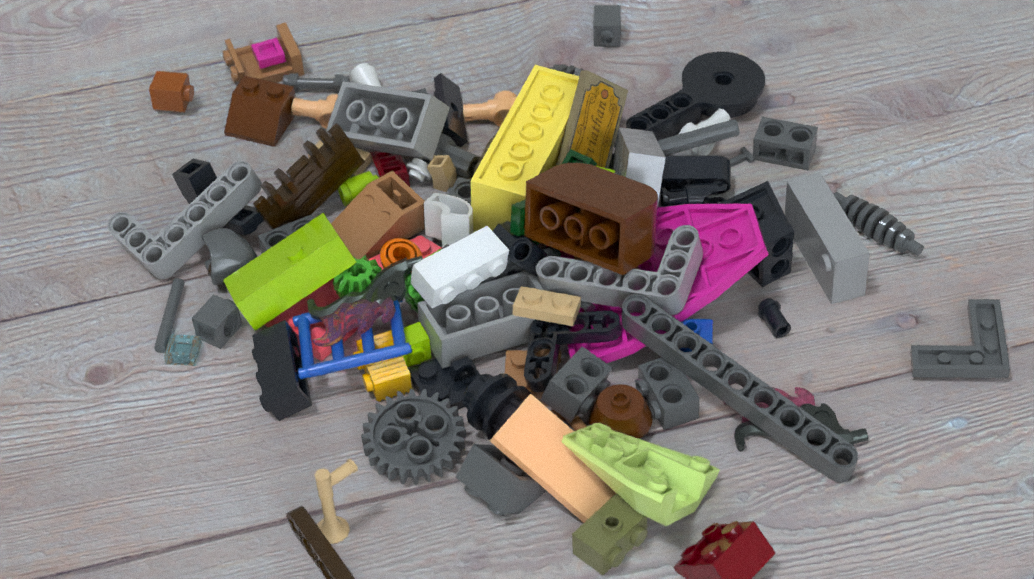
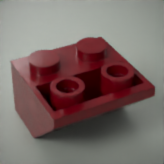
M733 521L728 524L714 523L702 532L703 537L696 544L689 546L682 552V559L673 568L685 579H752L776 552L754 521Z

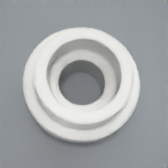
M414 157L411 163L408 162L406 164V168L410 170L408 174L413 179L419 182H423L424 179L431 180L432 177L427 169L428 163Z

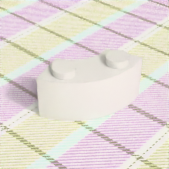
M434 193L424 202L425 236L436 237V239L442 240V248L446 244L451 245L474 233L473 209L467 201L447 194Z

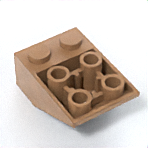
M391 171L370 182L331 224L352 256L356 259H361L366 255L367 259H370L380 254L382 246L387 241L395 238L408 239L425 229V201L398 175Z

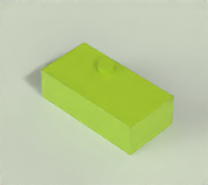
M322 213L223 279L235 305L256 331L357 262L325 214Z

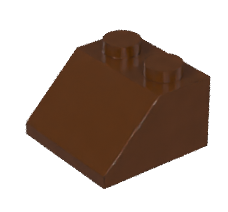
M244 76L231 96L224 129L225 136L275 147L295 117L292 115V103L294 98H296L294 87Z

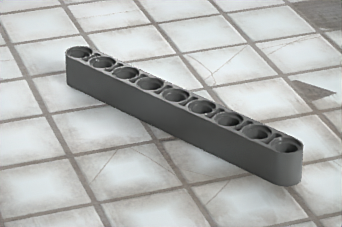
M639 294L630 295L625 298L622 306L621 323L628 333L831 480L845 482L852 477L858 461V452L852 444L648 298ZM638 312V313H640V314H642V315H641V316H633V315H630V313ZM656 330H664V331H666L667 333H666V334H658V333H655L654 331H656ZM689 348L692 351L687 353L682 352L679 349ZM714 366L717 370L709 371L705 367ZM738 384L741 385L743 389H734L730 385ZM756 403H765L769 407L760 408L756 405ZM790 421L795 426L787 427L781 422ZM816 440L822 445L813 446L808 441ZM843 459L848 465H839L834 460Z

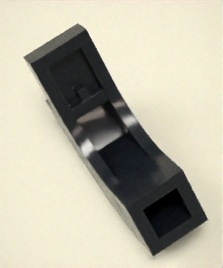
M194 158L172 174L178 188L189 204L217 179L210 162ZM246 205L223 228L231 229L239 235H247L256 231L258 225L264 222L255 207Z

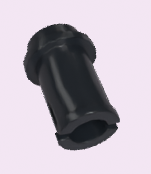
M768 298L758 305V316L766 321L774 337H783L790 332L791 325L780 311V303L772 298Z

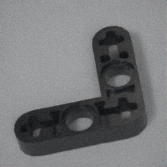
M613 311L578 312L574 325L582 324L584 328L576 332L570 331L572 326L535 319L531 326L524 367V378L527 387L531 391L538 393L546 390L550 380L556 375L560 344L610 342L618 339L623 331L619 315ZM546 329L548 338L543 336V333L546 332ZM542 349L551 350L546 356H536V353ZM538 368H541V369L543 370V373H544V374H541V375H540V378H538V377H539V369H538Z

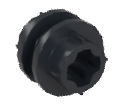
M480 374L468 386L462 404L468 409V423L476 430H482L483 435L488 440H491L532 393L524 386H517V381L508 374H498L494 377L491 374Z

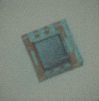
M171 334L164 354L165 364L195 366L202 345L201 337Z

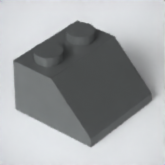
M473 444L456 475V478L465 484L464 489L468 493L481 497L488 503V509L501 516L504 514L521 513L546 492L541 485L495 445Z

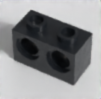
M776 213L758 221L769 255L747 272L761 287L791 273L794 230L788 222L782 220Z

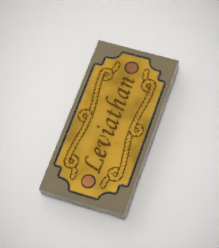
M581 70L556 166L563 162L569 150L572 149L592 158L597 163V166L608 169L628 94L627 89L588 70Z

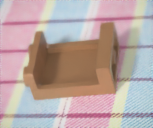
M286 22L276 25L277 39L286 62L260 69L252 53L251 45L234 49L231 40H225L226 50L222 51L226 66L231 65L229 70L233 83H239L244 76L277 83L283 81V76L290 73H296L299 76L304 75L301 53Z

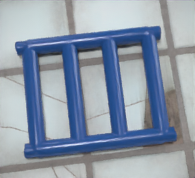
M395 300L388 307L394 345L375 349L370 310L377 308H353L349 311H341L338 315L327 319L333 360L314 364L310 324L326 320H315L309 312L293 316V323L295 327H298L302 368H298L299 378H312L412 353V347L409 342L406 343L400 302ZM358 313L363 353L345 357L340 317Z

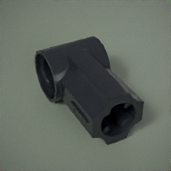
M508 220L505 223L498 224L493 232L509 249L508 256L510 260L526 272L537 274L536 266L540 260L547 257L546 252L534 244L528 237L524 235L517 236L511 233V222Z

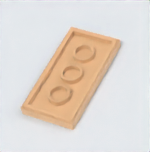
M530 394L492 437L490 442L584 523L610 500L616 492L562 443L563 436L574 431Z

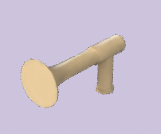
M348 459L346 463L331 473L327 469H319L315 472L318 496L321 500L324 519L317 526L330 544L343 541L350 531L348 522L344 518L336 516L332 487L358 471V467L352 459Z

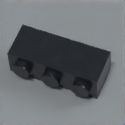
M283 320L252 335L254 343L252 355L258 367L255 375L261 386L262 394L259 396L264 410L271 412L281 421L311 407L312 401L307 378L300 379L298 376V368H302L299 336Z

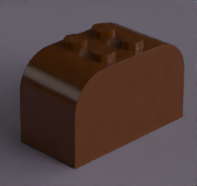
M585 163L560 164L526 181L524 236L624 275L654 255L658 194L652 187L594 165Z

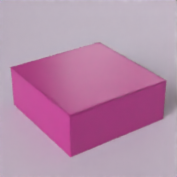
M277 37L251 45L252 53L260 69L286 62L285 54Z

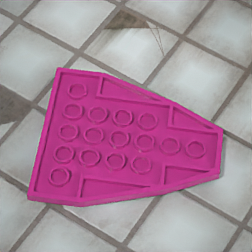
M684 204L657 208L654 255L639 265V270L658 271L671 234L682 225H690L697 229L703 249V258L686 304L681 312L671 315L678 321H684L717 299L769 255L752 204ZM560 251L562 258L574 259L573 255ZM592 303L595 305L594 311H613L619 315L620 321H622V308ZM638 312L630 313V315H633V316H641V315H642V314H640V313H638ZM574 325L570 328V331H580L584 328V325ZM623 326L622 334L614 341L567 344L570 359L583 346L605 363L632 355L646 345L628 333ZM656 330V331H654L655 333H658V334H664V333H666V331H664V330Z

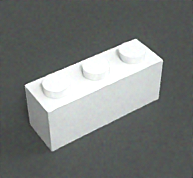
M485 226L414 264L411 284L433 309L442 303L447 304L451 302L456 295L467 289H475L482 281L491 276L496 277L506 269L509 249L488 226Z

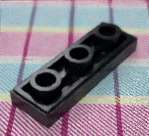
M439 73L434 77V96L450 107L441 134L449 136L458 147H462L468 140L460 88L445 75Z

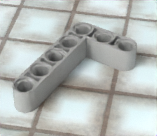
M238 161L229 166L156 237L127 212L114 214L108 221V230L121 246L158 279H167L206 244L202 239V235L212 230L223 228L260 192L262 182L248 162Z
M682 225L671 234L657 272L632 269L626 274L621 275L588 261L548 256L540 260L536 266V272L545 291L579 296L583 302L622 308L625 298L630 295L639 294L648 298L670 315H675L681 312L686 304L703 258V249L697 229L690 225Z

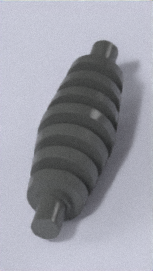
M838 192L834 193L851 224L856 225V228L864 233L865 236L870 239L874 238L876 242L884 243L885 246L894 248L900 253L906 250L916 256L922 253L924 246L914 240V232L906 229V226L892 214H889L887 210L879 208V206L873 203L869 204L868 201L859 199L855 195L845 197Z

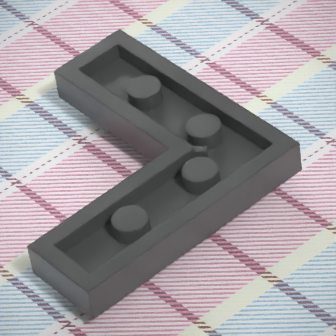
M968 299L967 310L972 346L911 345L912 376L1009 378L1010 365L1000 299Z

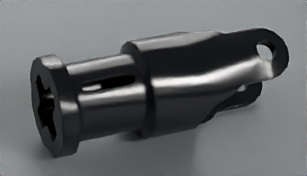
M724 182L688 184L684 188L668 190L666 187H662L660 189L661 207L680 204H718L717 202H723L726 199L723 197L708 198L706 196L713 192L725 191L727 184Z

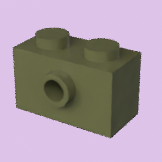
M616 493L572 533L573 554L601 575H604L612 567L615 568L620 565L625 555L634 546L638 547L644 542L648 534L647 517L635 511Z

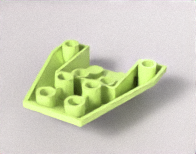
M594 423L585 428L578 429L564 435L562 443L635 511L665 526L696 511L720 470L710 465V461L706 458L689 456L611 430L610 427L600 423Z

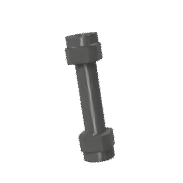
M296 73L283 76V84L293 86L295 93H298L299 89H334V92L339 94L342 82H350V77L342 74H335L334 78H299V75Z

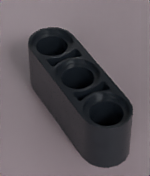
M665 156L661 188L666 187L668 190L684 188L688 184L724 182L727 184L725 191L713 192L711 194H724L730 190L731 163L728 158L724 156Z

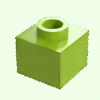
M417 322L404 327L406 343L409 342L412 347V353L403 355L407 367L432 359L430 339L422 324Z

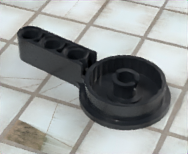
M710 52L692 59L684 67L682 72V89L631 116L626 121V128L653 131L656 139L661 140L679 134L687 123L697 124L701 122V113L711 117L718 109H723L729 114L730 118L742 116L755 107L758 98L762 95L765 88V74L755 61L737 53Z

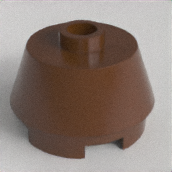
M624 384L612 385L604 389L599 394L589 414L590 425L594 423L604 424L613 431L638 439L649 433L653 421L652 412L642 394L636 388Z

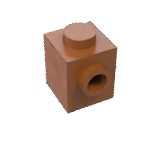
M156 71L149 87L153 110L186 111L189 101L192 102L194 98V86L190 85L188 73Z

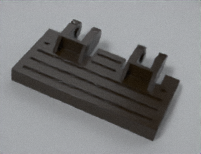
M336 123L327 132L323 128H319L316 131L318 138L323 143L319 149L308 140L303 144V147L310 155L309 159L302 155L286 173L280 168L274 172L277 180L282 184L277 190L267 181L260 185L268 198L266 199L261 195L253 205L271 230L311 215L365 163L339 124Z

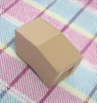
M434 155L433 160L427 166L433 180V188L447 192L448 188L453 187L457 180L456 168L449 155Z

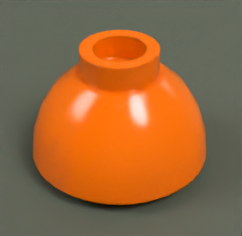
M395 238L387 241L380 251V261L383 268L406 257L407 259L422 256L420 248L414 242L404 238Z

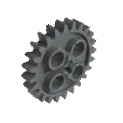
M410 389L409 396L406 397L400 391H397L398 399L396 400L386 396V406L376 403V413L368 412L369 423H363L364 434L361 435L364 445V455L368 456L370 466L376 465L379 475L387 471L389 481H392L399 475L401 484H404L408 477H412L415 485L418 484L419 477L424 476L429 483L431 482L432 473L443 477L442 467L444 466L452 470V459H461L460 450L465 449L464 438H466V430L463 416H459L457 406L450 407V399L447 398L440 402L439 393L437 392L429 398L427 397L426 389L421 392L420 396H416L415 391ZM435 428H439V429H440V430H438V431H431L432 429H435ZM396 441V443L394 444H387L389 442ZM418 453H426L422 456H416Z

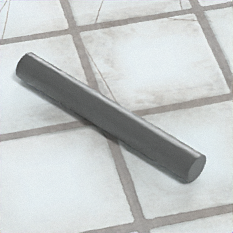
M175 278L171 286L154 350L158 353L166 352L185 284L184 280L180 278Z

